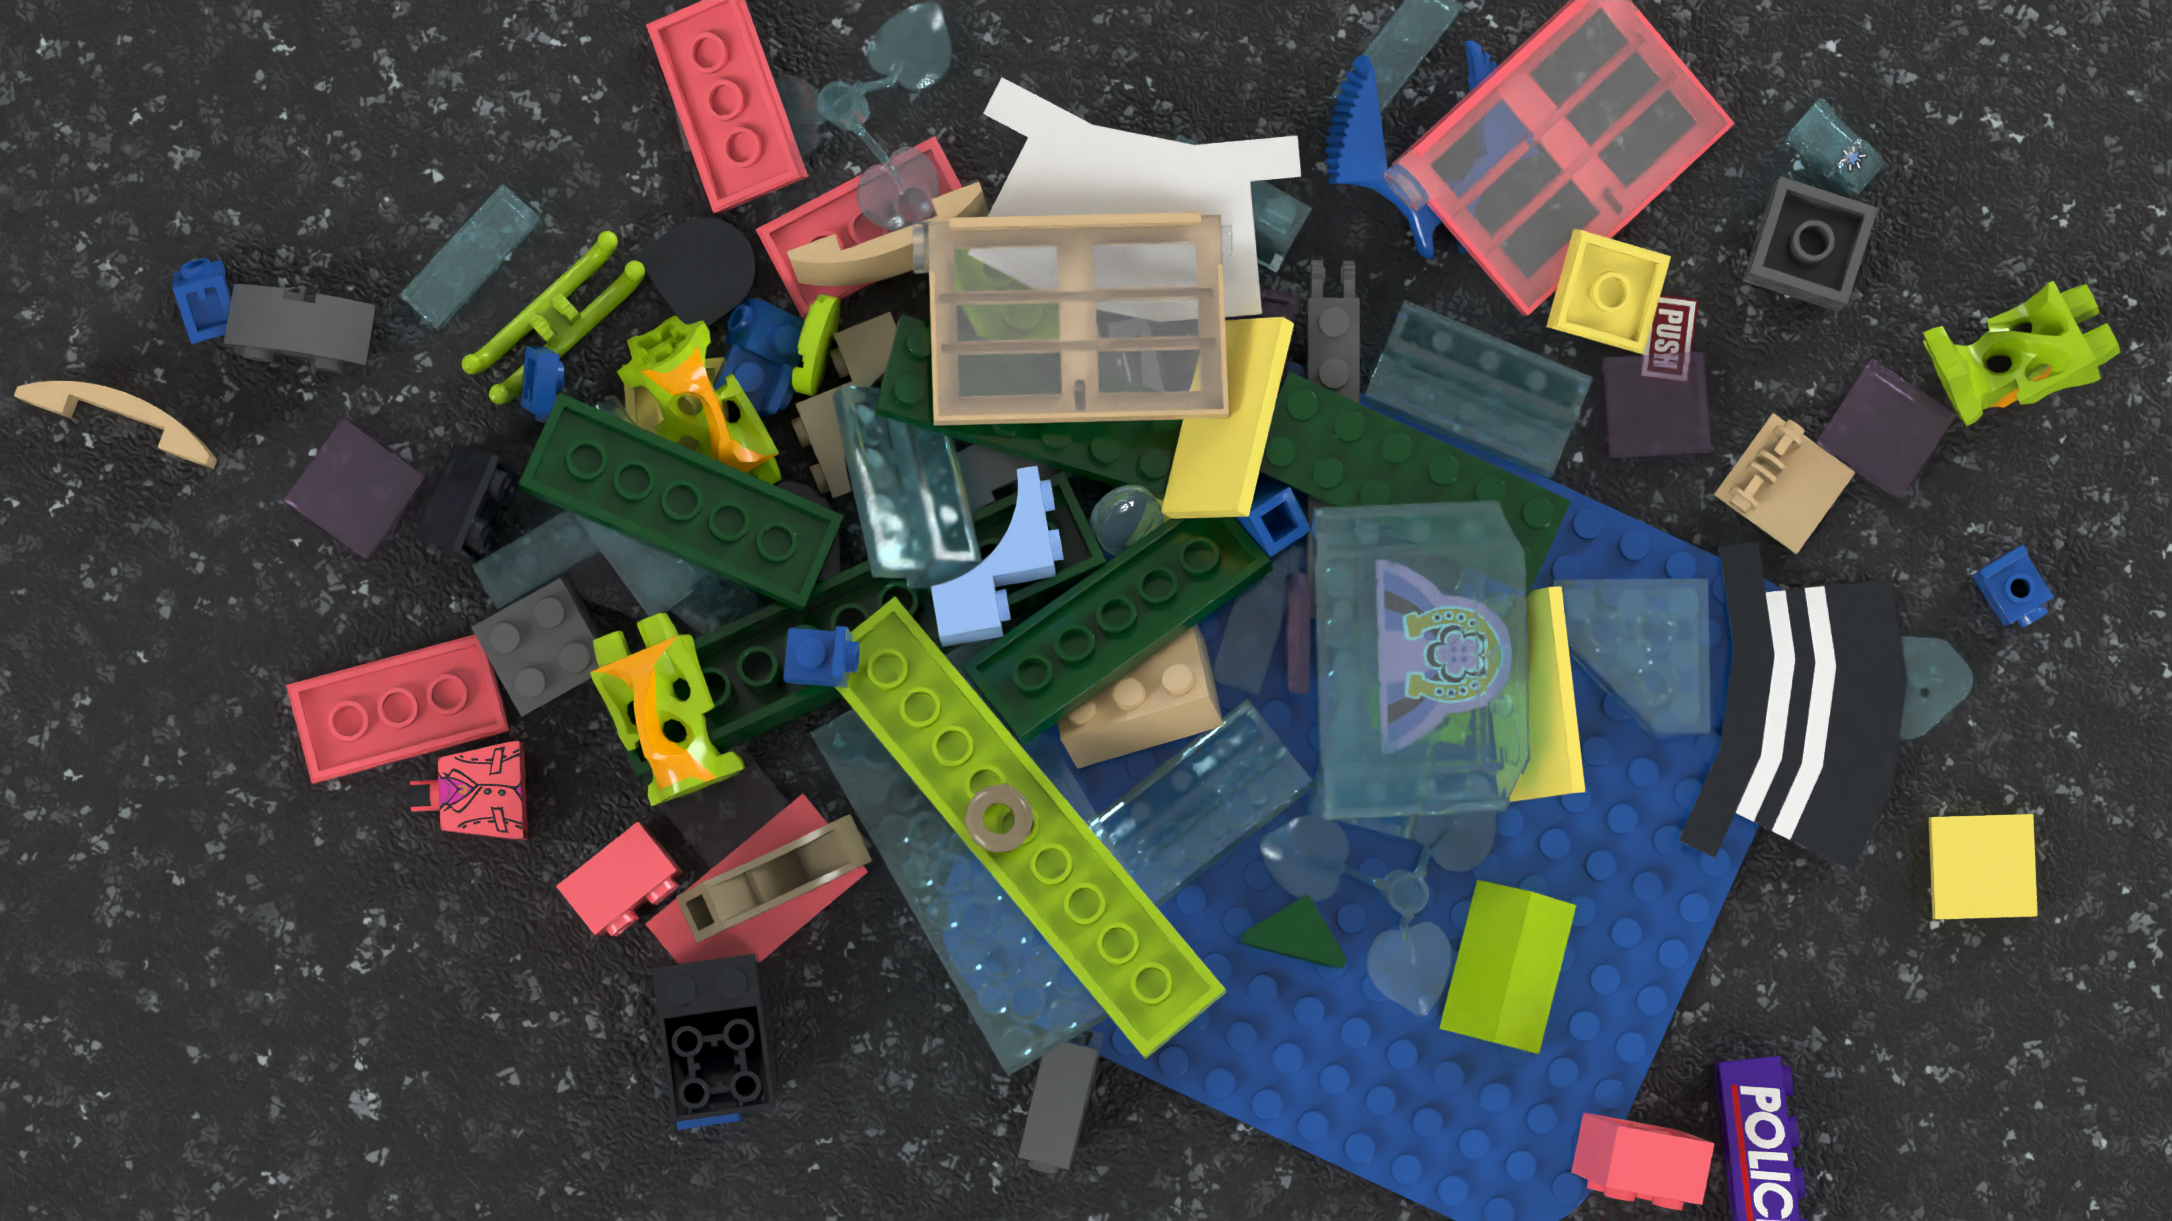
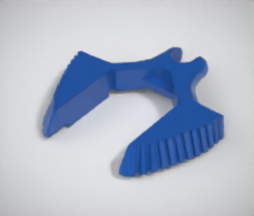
M1465 41L1469 70V91H1472L1498 65L1495 60L1490 62V55L1486 51L1481 53V45L1474 41ZM1368 54L1358 56L1352 62L1354 70H1348L1345 75L1348 79L1347 82L1342 81L1340 88L1342 95L1338 94V106L1335 105L1334 107L1336 114L1331 118L1333 125L1329 126L1328 129L1330 136H1327L1326 142L1329 147L1325 148V153L1328 154V158H1325L1326 165H1329V168L1326 170L1327 174L1331 176L1328 178V184H1350L1376 190L1396 205L1408 219L1415 247L1420 256L1432 259L1434 251L1433 231L1442 221L1401 174L1394 169L1388 170L1375 70ZM1502 100L1498 101L1474 124L1477 151H1479L1480 157L1474 158L1457 181L1444 183L1456 198L1461 196L1529 133ZM1532 133L1525 138L1527 147L1534 142L1531 139L1533 137ZM1536 143L1514 163L1539 155V151L1534 149ZM1483 192L1465 207L1473 218L1474 209ZM1456 239L1459 253L1461 255L1467 253L1468 251Z

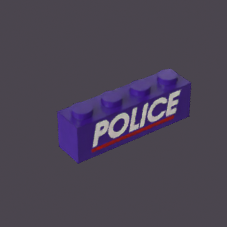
M1781 1056L1713 1062L1732 1221H1808V1219H1800L1798 1199L1805 1198V1181L1802 1168H1794L1792 1147H1799L1798 1125L1795 1116L1788 1117L1785 1096L1793 1095L1790 1066H1782Z

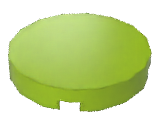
M821 293L809 308L797 346L799 348L798 354L803 355V368L795 366L792 372V386L798 393L814 396L823 381L831 357L829 350L834 347V334L838 330L841 304L838 297Z

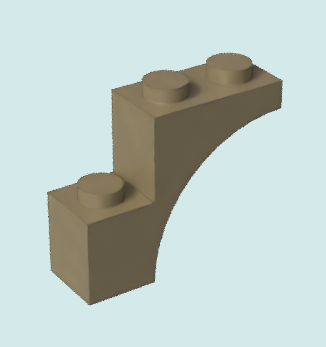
M891 312L834 334L838 347L829 350L840 379L850 375L852 382L796 403L800 416L791 420L801 447L804 448L812 444L819 463L810 466L820 494L823 495L831 492L835 503L854 496L847 468L848 441L854 420L861 406L874 389L882 383L896 331V324Z
M851 814L776 850L706 880L677 895L676 898L696 942L699 943L743 924L772 908L812 892L872 860L865 847L863 836L858 831Z

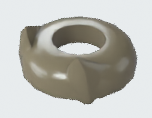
M1005 783L988 786L977 792L968 803L963 823L972 840L983 849L996 853L1011 851L1021 845L1030 834L1033 824L1032 808L1026 797L1010 785ZM993 804H1004L1013 813V826L1004 834H994L984 825V812Z

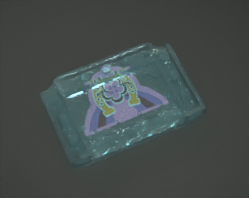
M1496 500L1314 508L1312 544L1319 772L1322 811L1325 820L1507 810L1511 801L1509 797L1520 774L1523 775L1530 760L1525 552Z

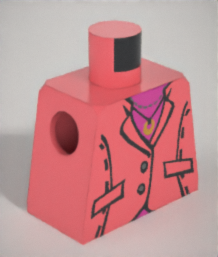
M511 741L438 758V780L410 781L411 811L440 810L441 830L505 839L528 840L524 743Z

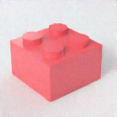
M637 822L556 887L594 935L604 936L609 933L611 937H618L640 919L635 913L638 908L647 901L652 905H658L680 887L675 879L684 872L645 824Z
M1583 1112L1571 1173L1587 1179L1586 1188L1604 1192V1196L1631 1202H1634L1635 1197L1652 1201V1204L1656 1206L1683 1210L1684 1202L1700 1205L1703 1203L1714 1143L1677 1129Z

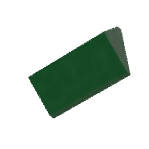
M1309 894L1300 897L1239 933L1237 944L1333 969H1343L1346 962L1344 953Z

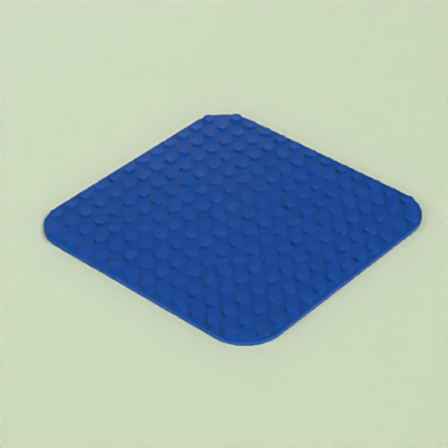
M1287 359L1285 360L1277 397L1289 372L1305 379L1304 366ZM1193 377L1178 392H1190ZM1360 392L1361 405L1571 500L1531 590L1546 587L1562 588L1585 792L1500 803L1488 701L1470 710L1463 746L1419 738L1396 751L1381 753L1380 730L1362 727L1377 652L1375 561L1377 559H1384L1411 569L1413 553L1410 542L1359 519V606L1356 608V619H1344L1342 646H1321V619H1309V608L1305 606V535L1273 556H1267L1271 560L1273 569L1271 572L1197 623L1206 641L1224 726L1078 769L1061 741L1058 723L1052 725L1026 745L1022 746L1020 744L1226 989V993L1145 1060L966 844H964L944 891L941 910L943 938L949 957L961 978L978 996L991 1005L1048 1032L1054 1021L1102 1032L1104 1036L1099 1053L1100 1056L1455 1221H1559L1575 1210L1592 1190L1586 1188L1587 1179L1571 1173L1583 1112L1626 1120L1759 824L1735 813L1715 858L1678 841L1718 754L1721 743L1734 649L1721 558ZM1260 473L1258 475L1257 483H1259L1263 479H1268L1277 482ZM1291 488L1305 515V494ZM1128 490L1101 548L1106 563L1132 546L1123 541L1146 495ZM1467 569L1465 581L1458 596L1468 597L1476 601L1519 592ZM1764 579L1766 592L1783 591L1772 582ZM1476 880L1532 891L1576 905L1539 1054L1439 1029ZM1309 894L1344 953L1346 962L1343 969H1333L1237 944L1239 933L1300 897Z

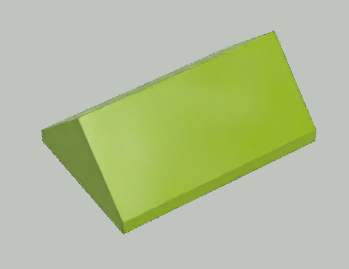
M1476 880L1439 1029L1539 1054L1576 905L1532 891Z

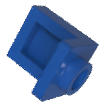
M746 298L742 304L734 309L729 318V333L725 343L730 346L733 344L740 346L779 366L788 364L795 368L802 355L798 354L799 348L797 346L805 321L767 301Z

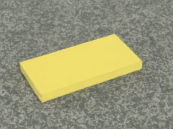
M1284 317L1225 320L1229 416L1228 418L1183 419L1161 513L1172 519L1249 517L1294 323ZM1199 355L1190 392H1201Z
M1546 587L1531 590L1528 596L1514 593L1476 600L1493 609L1502 618L1507 626L1511 640L1512 661L1508 681L1504 688L1488 701L1500 803L1585 792L1562 588Z

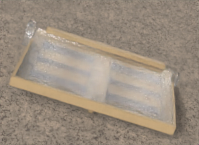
M1201 212L961 217L949 218L948 221L912 222L914 274L929 273L934 425L1228 418L1229 400L1222 256H1232L1233 233L1232 225H1221V215H1201Z

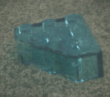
M1708 578L1553 580L1548 584V587L1562 588L1569 654L1587 670L1586 672L1608 694L1627 709L1652 736H1704L1711 733Z

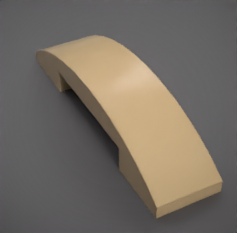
M977 182L932 198L931 201L936 214L933 218L842 251L835 234L787 251L798 283L814 286L865 284L891 278L928 263V224H948L949 218L987 217L989 215L980 183Z
M46 381L17 386L14 394L16 398L68 418H72L77 402L80 400L162 429L164 432L158 448L166 453L205 467L215 468L217 459L193 432L164 411L133 395L106 386L75 381Z

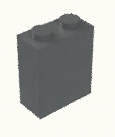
M1054 1021L1046 1038L1018 1155L1019 1158L1029 1160L1028 1167L1053 1174L1058 1173L1059 1168L1069 1170L1077 1149L1104 1033Z

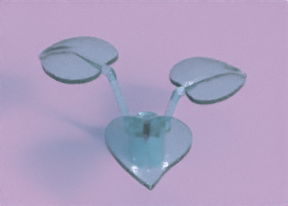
M935 1L919 3L904 9L884 23L875 33L869 46L868 61L874 70L883 75H888L885 79L866 83L856 81L853 86L845 82L835 81L826 85L820 94L802 78L787 76L774 80L802 159L812 154L818 148L820 131L817 124H824L827 120L842 130H853L876 155L881 164L869 167L861 175L857 187V201L861 211L872 223L892 231H897L934 217L935 210L931 199L938 197L940 194L939 178L932 161L923 152L914 147H903L896 151L889 159L885 151L862 125L869 112L868 102L863 94L865 92L890 88L896 80L908 90L919 91L935 85L942 79L950 65L952 48L942 9Z
M1471 786L1446 788L1427 796L1417 805L1409 823L1412 837L1418 843L1426 846L1420 853L1416 870L1414 872L1406 869L1394 870L1385 879L1342 864L1349 853L1347 835L1338 823L1322 815H1304L1290 820L1263 836L1260 842V850L1265 866L1271 876L1283 889L1298 898L1309 894L1312 901L1330 898L1338 888L1339 873L1381 889L1385 903L1397 912L1402 913L1399 922L1400 930L1390 929L1383 931L1372 942L1367 953L1366 962L1369 976L1374 985L1384 995L1401 1004L1416 1016L1424 1017L1441 996L1451 966L1450 944L1445 933L1438 925L1432 922H1420L1412 927L1409 925V922L1414 919V914L1421 911L1429 899V888L1424 881V878L1427 876L1426 867L1428 859L1433 855L1438 866L1451 872L1469 871L1481 864L1488 856L1495 839L1499 796L1490 790Z

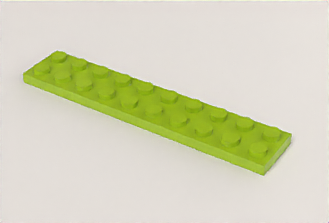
M896 597L892 598L851 632L852 642H859L860 644L857 673H849L848 688L835 687L1145 1060L1226 993V989ZM1006 783L1026 797L1032 808L1033 824L1030 834L1021 845L1011 851L996 853L983 849L972 840L963 823L968 803L977 792L988 786ZM998 803L989 806L985 810L983 822L990 832L1004 834L1013 826L1014 816L1009 807Z

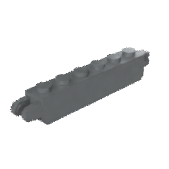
M1311 260L1310 298H1308L1306 303L1305 379L1360 404V298H1355V261H1343V266L1340 268L1342 298H1323V285L1325 284L1323 261ZM1305 494V517L1312 529L1305 534V606L1309 608V619H1321V646H1342L1344 619H1356V608L1359 606V519Z

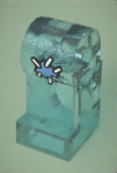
M1820 97L1784 140L1828 178L1831 177L1851 194L1859 195L1883 168L1885 162L1878 152L1834 114L1835 110Z

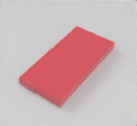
M702 0L646 24L713 213H723L808 177L745 0Z
M934 136L757 228L756 232L804 321L811 304H814L817 296L821 293L838 297L842 301L878 281L851 286H814L798 283L787 251L835 234L842 251L933 218L936 214L931 199L960 189L962 186Z
M476 635L286 685L312 784L511 731L495 669Z
M801 794L687 890L827 825L828 822L804 794ZM861 866L812 892L772 908L743 924L699 943L696 942L677 898L649 920L646 926L678 964L754 953L758 954L760 963L865 876L868 871L864 866Z

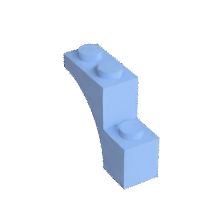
M1037 466L1017 469L1018 496L1016 508L1006 534L994 551L970 572L949 582L931 586L942 647L1004 637L1001 621L1011 620L1006 589L996 591L995 587L1056 577L1054 561L1064 560L1059 529L1048 531L1045 512L1055 510L1050 479L1040 481Z

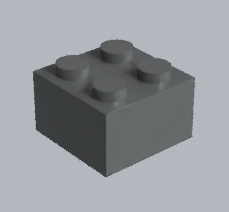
M1781 176L1772 186L1742 281L1839 312L1848 304L1878 208Z
M569 574L556 579L471 627L521 717L591 679L590 672L599 668L593 640L602 637L603 634Z

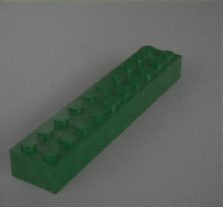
M1064 471L1044 479H1050L1055 505V510L1045 512L1048 531L1059 529L1064 560L1054 561L1056 577L995 587L996 591L1006 589L1011 619L1055 600L1106 564V560ZM1018 492L814 584L803 612L777 601L694 639L699 665L715 707L704 714L707 735L713 746L721 753L842 697L837 689L832 686L793 684L784 681L789 628L836 631V626L848 627L851 633L887 602L896 597L940 651L954 646L942 647L931 586L949 582L970 572L994 551L1006 534L1012 521ZM679 678L673 684L675 694L679 699L687 700L690 697L691 689L686 680ZM631 701L628 705L627 713L632 724L636 725L634 701ZM604 702V704H605V706H606V709H607V711H608V713H609V715H610V718H611V720H612V722H613V724H614V727H615V729H616V731H617V728H616L615 722H614V720H613V717H612V715H611V713H610V711H609V709H608L606 703ZM671 719L664 723L663 732L670 741L682 742L687 736L686 729L679 721ZM639 741V748L628 751L622 742L636 776L647 787L653 780V772L648 760L644 756L641 742Z

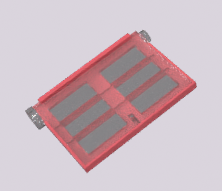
M1569 0L1392 163L1393 165L1383 174V177L1393 193L1413 211L1418 212L1427 204L1523 316H1528L1557 289L1573 229L1583 230L1611 239L1735 123L1638 10L1632 0Z

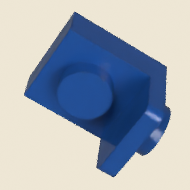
M201 258L183 264L180 267V271L173 274L172 288L191 344L225 335L231 294L225 279L223 261L218 260L210 263L209 259Z
M733 344L728 348L713 382V387L716 391L725 383V377L732 373L752 402L759 416L764 418L776 414L778 409L783 411L788 406L795 391L791 381L792 372L795 368L788 364L779 366Z
M526 345L520 406L536 414V421L546 423L557 399L555 398V393L560 392L563 386L564 366L562 361H559V354L543 346Z
M836 626V631L789 628L784 681L793 684L848 688L849 673H857L860 658L859 642H852L853 637L848 627Z

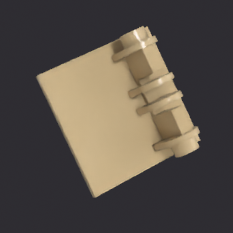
M1772 413L1714 496L1797 554L1856 472L1803 435L1805 430L1792 420L1785 422Z

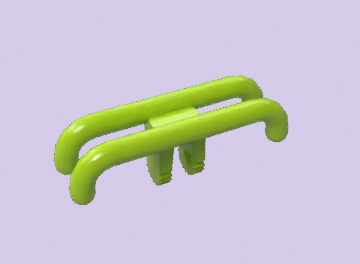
M603 231L599 234L597 242L587 253L497 335L474 354L465 356L461 363L462 369L470 375H476L485 371L533 328L546 341L543 347L558 353L560 359L636 289L644 278L645 267L636 260L627 263L624 272L579 313L566 298L610 258L617 247L618 240L616 235L611 231ZM524 364L504 382L491 387L489 398L493 403L498 405L506 404L521 394Z

